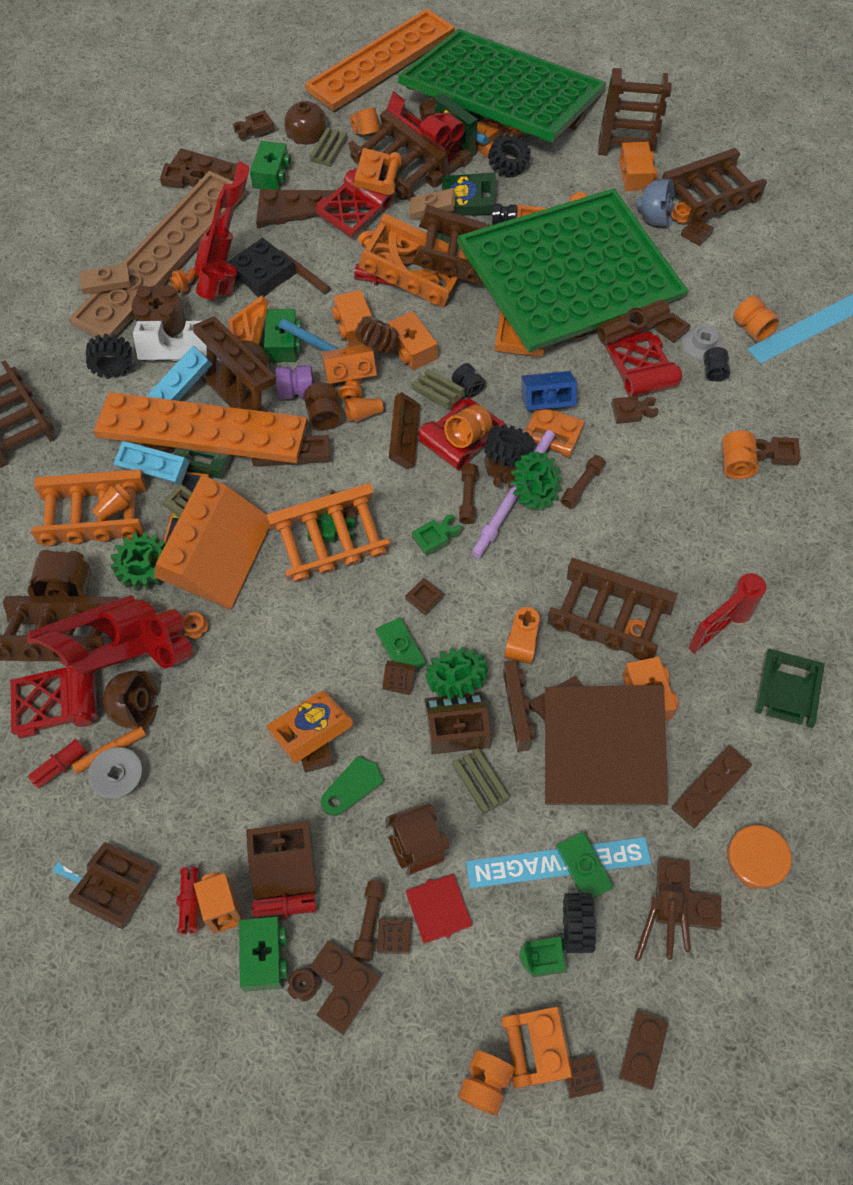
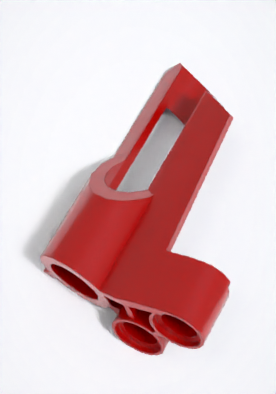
M393 91L387 110L445 152L448 163L455 158V154L461 150V141L459 139L464 133V124L450 113H436L422 121L404 108L405 99ZM401 113L405 115L407 118H409L411 121H413L415 124H417L420 127V129L413 123H411L409 120H407L405 117H403Z
M241 161L237 163L233 183L223 185L217 199L212 224L200 240L194 272L199 276L196 293L205 299L214 300L217 298L218 293L231 295L233 292L237 269L227 263L233 234L229 231L235 204L244 194L249 174V166ZM222 208H227L226 211L221 215Z
M132 595L29 631L27 636L28 643L31 645L36 643L48 647L61 658L60 663L82 675L149 654L159 666L167 669L190 659L193 654L190 641L180 635L184 628V621L177 610L170 609L165 612L156 613L151 605L143 600L135 599ZM86 625L102 631L111 638L112 642L86 651L78 642L62 633Z

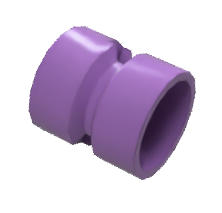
M300 365L295 370H292L290 366L276 367V384L279 400L293 399L295 394L300 398H304L303 393L305 389L313 385L311 365Z

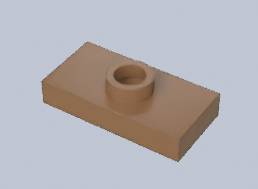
M451 188L411 197L409 209L411 219L421 218L426 205L449 212L454 211L456 196L454 189Z
M127 264L80 271L83 295L131 287Z

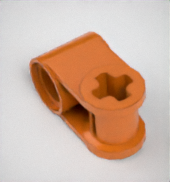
M375 107L350 114V122L355 134L365 135L380 130Z
M523 607L516 612L511 634L508 636L504 654L505 659L532 664L540 616L535 609ZM523 622H528V626L523 625Z

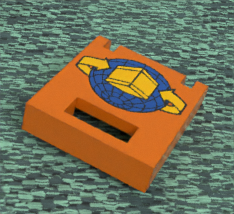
M320 691L267 724L266 727L273 739L295 764L351 728L353 721L326 691ZM291 731H292V732L297 736V738H295V739L292 740L291 742L287 743V741H289L290 739L294 738L293 735H292V733H291Z

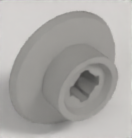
M702 325L689 330L682 339L684 350L690 356L699 360H704L703 355L710 348H725L722 336L715 328L708 325Z
M114 747L101 752L89 767L88 781L90 787L96 794L104 798L113 799L127 795L140 781L142 775L141 761L133 751L127 748ZM115 772H121L119 778L115 780L113 778Z

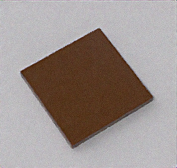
M664 685L545 687L546 805L668 806Z

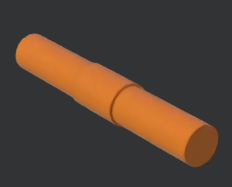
M140 726L138 729H134L107 743L71 765L76 774H79L88 769L92 761L101 752L114 747L125 748L147 735Z

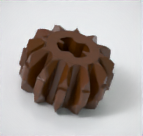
M370 316L362 317L355 333V337L359 342L383 353L392 351L399 335L397 330L390 326V324Z

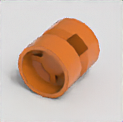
M753 295L737 307L733 319L744 329L747 328V333L756 342H760L776 330L780 323V318L771 309H766L765 303L758 296Z
M480 405L469 406L446 420L444 426L445 435L455 447H467L489 433L492 428L491 416Z
M738 430L730 432L723 437V467L727 477L746 479L758 472L756 437L752 432Z
M475 1050L468 1067L471 1076L464 1078L457 1098L488 1114L498 1116L504 1100L501 1090L502 1088H508L515 1068L493 1055Z

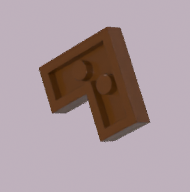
M659 858L657 860L656 898H658V890L684 893V901L688 902V926L719 930L721 928V896L690 892V861ZM658 909L656 923L667 924L668 918L661 917L660 910ZM680 914L679 919H675V925H681Z
M327 941L309 967L315 974L334 987L316 1016L344 1036L381 978L330 941Z

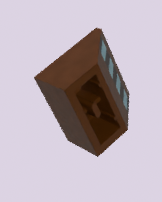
M477 692L473 695L469 693L464 694L463 699H460L458 695H454L451 700H448V696L424 698L432 755L475 750L477 748H490L491 730L487 706L482 692Z

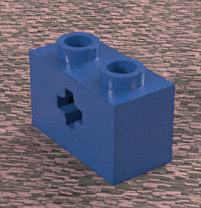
M571 371L521 376L522 401L526 410L577 406V381Z

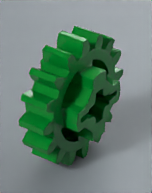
M531 452L522 455V461L515 462L518 469L511 471V474L515 476V480L510 483L511 485H516L513 495H520L518 502L519 504L526 503L527 509H544V507L552 506L551 500L558 499L555 492L562 490L558 485V481H561L562 477L557 476L560 467L553 466L555 459L548 458V453Z
M147 532L143 533L142 538H138L137 534L133 533L132 540L129 541L124 537V545L115 546L118 554H111V559L114 563L110 566L117 580L122 581L126 588L132 584L134 589L138 591L140 586L144 585L148 590L150 589L151 582H154L156 585L160 584L159 580L154 577L155 565L166 544L164 541L160 542L157 535L152 536L150 539Z
M452 647L450 648V653L446 654L441 651L439 652V659L432 657V665H426L427 673H425V677L431 692H437L440 698L447 694L448 700H451L454 695H458L460 699H463L466 692L473 695V688H482V681L488 679L486 660L483 659L482 653L476 654L473 648L466 652L465 647H461L459 651H455Z

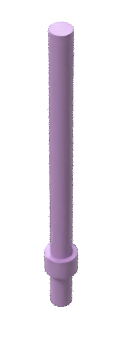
M547 430L534 452L545 453L555 434ZM513 485L490 523L483 527L479 534L480 539L471 552L473 556L481 558L489 543L494 542L498 535V528L519 496L513 495L516 485Z

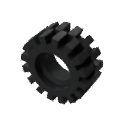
M506 132L505 136L503 133L499 137L497 136L488 154V159H490L488 163L493 165L492 169L494 171L498 169L499 175H502V172L505 173L507 178L510 174L512 178L516 177L517 174L520 175L531 156V150L527 148L529 144L527 142L523 143L524 138L520 137L517 139V134L514 133L513 136H510V132ZM502 151L512 153L516 159L506 157Z
M104 334L103 338L100 335H96L95 339L91 338L86 345L87 368L91 369L93 374L97 372V376L101 378L103 375H106V379H110L112 375H114V378H119V374L125 376L126 372H130L132 367V347H130V343L128 341L125 342L123 337L117 339L115 334L112 337Z
M496 425L489 431L484 452L487 453L488 458H492L494 463L499 461L501 466L508 464V467L513 468L516 461H522V455L532 452L534 447L533 437L529 436L528 432L523 433L521 428H518V430L514 429L515 426L510 425V428L506 425L501 427Z
M591 893L564 894L563 931L567 953H594L596 916H594L595 907L593 906L594 900Z

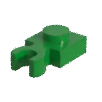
M328 514L318 516L316 521L323 542L335 543V536H338L332 516ZM344 519L347 528H355V519ZM308 531V541H312ZM348 531L351 540H354V532Z
M453 514L447 515L439 525L435 520H432L412 531V538L425 556L448 545V536L456 537L462 532L460 524L456 527L448 526L454 522Z

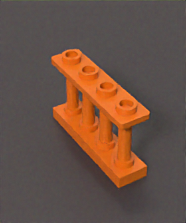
M141 469L35 477L34 487L41 500H45L43 526L31 527V534L38 545L53 546L56 543L65 542L79 544L83 541L91 540L105 542L109 539L124 537L131 540L133 539V533L141 537L145 532L140 519H135V494L146 492V481ZM117 483L132 497V500L128 503L130 506L124 509V520L108 521L107 518L105 521H101L97 517V522L81 523L82 501L84 497L98 496L99 502L109 487H114ZM60 498H72L70 524L54 525L56 500Z
M371 483L266 514L270 531L276 529L277 532L281 533L292 569L285 571L287 581L293 579L294 582H300L308 579L310 573L319 571L320 574H325L335 570V565L345 563L346 566H350L360 562L361 557L371 555L372 558L387 553L386 549H389L391 545L390 539H379L367 505L369 500H372L374 493ZM353 505L354 508L358 509L370 543L355 549L342 514L343 508ZM327 513L333 518L344 552L330 557L328 556L316 521L318 516ZM301 521L307 525L318 558L317 561L304 565L302 564L290 529L293 527L292 524Z

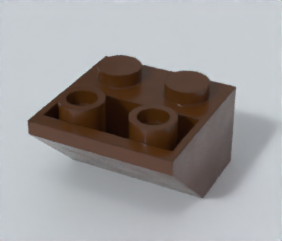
M309 821L246 829L248 864L254 900L283 897L282 894L284 893L286 896L309 894L311 892L317 893L313 839Z

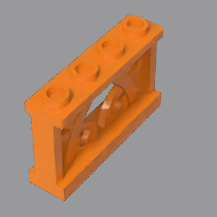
M386 213L383 214L378 227L363 250L359 262V268L367 273L382 278L390 284H394L411 294H415L441 307L445 306L459 279L454 276L450 279L448 275L431 269L408 270L399 255L417 253L419 246L425 247L427 233ZM381 237L388 240L387 244L378 242L381 239ZM436 238L434 250L447 253L449 244ZM458 248L456 257L467 260L463 251ZM378 250L388 251L380 253L379 256L373 254L375 251ZM437 276L443 279L445 287L439 285V278Z

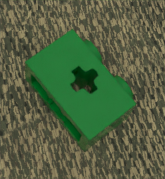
M269 141L260 142L250 169L253 188L279 190L281 183H285L286 168H290L291 154H288L287 144Z
M267 309L264 350L269 355L270 363L296 362V353H301L300 338L278 327L280 321L284 318L302 328L301 319H297L295 309Z
M278 917L239 920L240 988L244 992L283 989V979H288L287 959H282V946H287L286 926H281ZM263 947H267L271 953L266 955V961H262L257 955L263 952Z

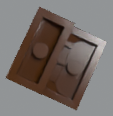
M104 842L86 865L87 873L68 896L69 903L123 930L156 875L157 867Z

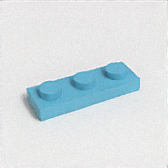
M193 345L146 397L179 401L210 368L212 363Z
M122 441L113 465L125 470L141 469L143 475L179 485L182 483L190 461L185 457Z

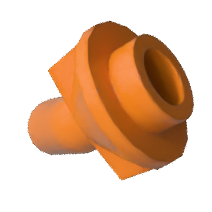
M191 268L186 274L183 270L173 271L172 277H170L171 286L180 294H184L189 291L188 284L198 275L194 272V268Z
M362 378L346 381L345 385L338 389L337 396L344 402L349 401L350 398H361L360 383Z

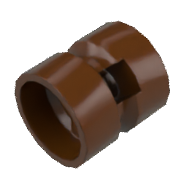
M320 382L310 385L305 389L303 395L310 426L318 431L337 427L342 421V416L333 385Z

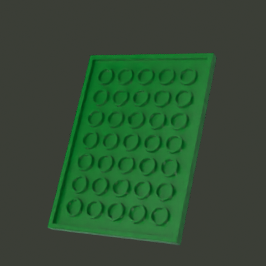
M457 29L398 75V83L406 86L409 90L420 91L428 97L444 94L467 112H475L485 119L501 122L504 126L514 127L522 133L535 135L546 142H554L605 91L606 82L461 29Z
M615 188L462 234L457 239V244L529 353L597 329L599 325L628 313L631 308H641L661 299L670 303L686 297L689 291Z

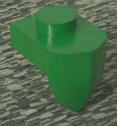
M562 937L525 941L521 946L519 960L531 976L540 977L568 972L565 945Z

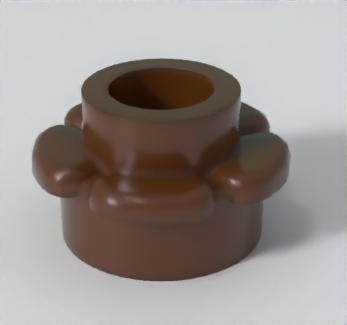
M301 968L290 974L287 981L289 984L287 990L293 999L298 998L301 1001H308L313 998L314 992L318 990L319 980L313 975L314 973L311 969ZM301 982L306 983L304 988L300 987Z

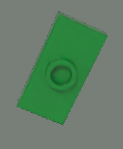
M400 617L375 628L376 634L391 661L415 666V671L426 666V661Z
M584 832L556 845V849L580 893H591L593 899L614 888Z

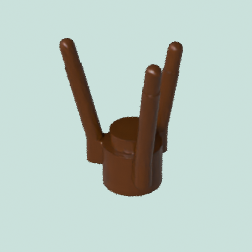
M658 890V898L652 897L651 909L635 955L636 961L641 960L658 909L660 910L661 917L668 918L666 958L668 960L673 958L675 919H679V914L684 949L686 952L691 951L687 919L688 902L684 901V893Z

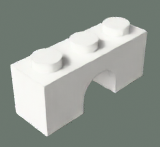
M137 321L133 337L138 360L157 361L170 359L172 361H179L193 345L206 357V345L193 333V325L201 321H186L182 338L168 336L164 332L162 321Z

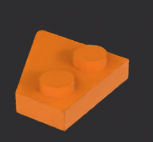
M261 295L228 320L229 331L240 341H253L259 345L269 301Z

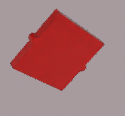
M454 874L434 881L428 879L426 884L405 891L423 944L443 937L449 939L451 934L472 927Z

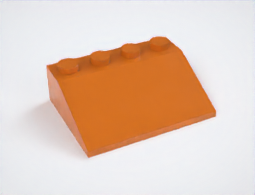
M201 475L156 562L154 577L231 610L268 532L267 515L227 485Z

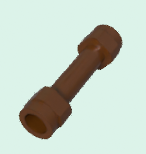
M463 149L455 154V158L448 163L449 170L445 174L436 169L430 171L426 176L427 184L434 188L442 183L444 176L451 173L460 165L465 167L472 160L469 150Z
M594 455L589 459L585 472L572 488H567L560 499L563 506L573 509L579 503L580 494L595 475H600L606 465V461L601 456Z
M472 463L462 466L461 481L464 482L463 503L459 508V522L462 524H472L475 522L473 495L474 483L477 482L478 467Z
M372 880L367 882L364 894L367 902L359 940H355L352 958L367 962H370L372 959L374 943L371 942L379 902H383L386 884Z

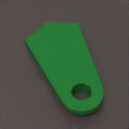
M357 756L322 795V810L331 816L341 815L383 784L384 780L379 773L377 764ZM337 799L340 804L337 807H332L329 805V802Z

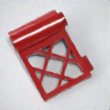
M357 168L346 173L344 177L345 183L328 199L323 197L316 204L317 215L351 238L376 214L384 212L390 206L394 197V193L386 195L353 186ZM347 193L353 197V200L341 201L340 197ZM366 206L371 210L359 213L358 207ZM338 207L339 214H330L326 210ZM342 207H354L355 213H342ZM344 220H356L357 224L351 228L344 223Z
M652 332L629 336L605 346L623 379L624 388L629 397L677 387L680 380H682L681 368L676 366L674 362L668 361L661 349L663 346L662 341L658 335H653ZM648 341L650 347L645 348L637 344ZM622 347L628 349V351L624 354L616 351L615 348ZM634 351L644 356L642 359L630 355ZM648 357H652L658 359L660 362L651 363L646 360L648 359ZM628 362L637 365V368L626 370L624 365Z
M469 397L466 400L461 398L452 406V411L438 422L431 421L430 423L423 424L418 432L421 444L458 471H461L462 466L469 463L472 457L485 447L488 438L487 434L479 439L475 445L471 444L464 448H458L452 445L445 435L444 426L449 417L469 406L479 405ZM489 412L492 425L507 426L506 423Z
M753 573L741 576L729 600L699 624L688 649L695 654L732 622L745 623L749 621L766 592L767 586L763 578Z
M66 666L10 680L11 733L17 735L19 739L36 736L37 730L67 723H74L77 727H86L98 718L96 671L82 675ZM60 678V686L53 694L44 689L52 679ZM32 684L36 688L24 701L20 698V687ZM43 692L50 698L38 711L31 704ZM55 702L61 705V716L53 718L45 716ZM28 708L36 713L29 723L20 725V717Z

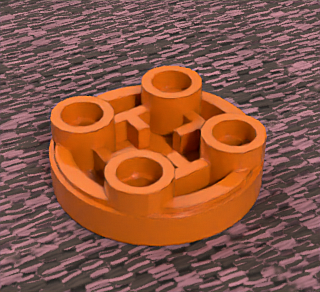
M751 825L738 831L731 839L726 851L732 872L746 887L751 889H766L779 884L788 875L792 864L791 851L785 839L775 830L762 825Z

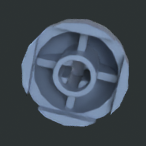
M654 180L645 187L642 197H638L637 209L642 211V216L647 223L660 227L672 225L671 212H673L675 204H672V196H675L673 180Z

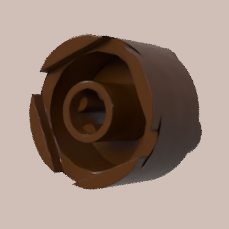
M141 286L137 289V294L132 301V311L136 323L137 321H162L164 332L172 338L179 330L181 332L184 329L186 319L180 297L173 286Z
M50 550L40 551L35 560L28 586L29 596H86L91 577V568L83 560V554L77 551H70L68 553Z
M431 803L415 805L386 816L385 819L386 828L392 827L393 835L388 837L391 848L401 869L407 867L405 873L407 876L444 862V851L449 849V842L443 831L439 832L435 823L437 815Z

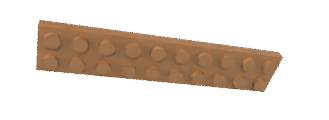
M208 171L121 263L128 265L131 287L92 293L70 316L69 321L71 325L93 336L100 335L101 338L104 337V334H108V337H112L113 334L118 335L134 317L132 301L137 294V289L141 286L164 285L172 276V272L177 271L199 247L201 237L212 224L217 199L223 185L232 184L233 181ZM245 187L244 194H243L242 198L235 204V206H236V205L245 197V195L247 194L246 187ZM222 208L221 215L226 211L227 208Z

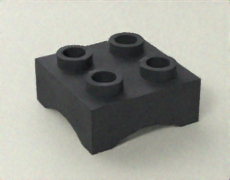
M263 237L227 262L237 269L236 280L244 283L258 298L261 295L265 297L277 284L295 275L294 261Z

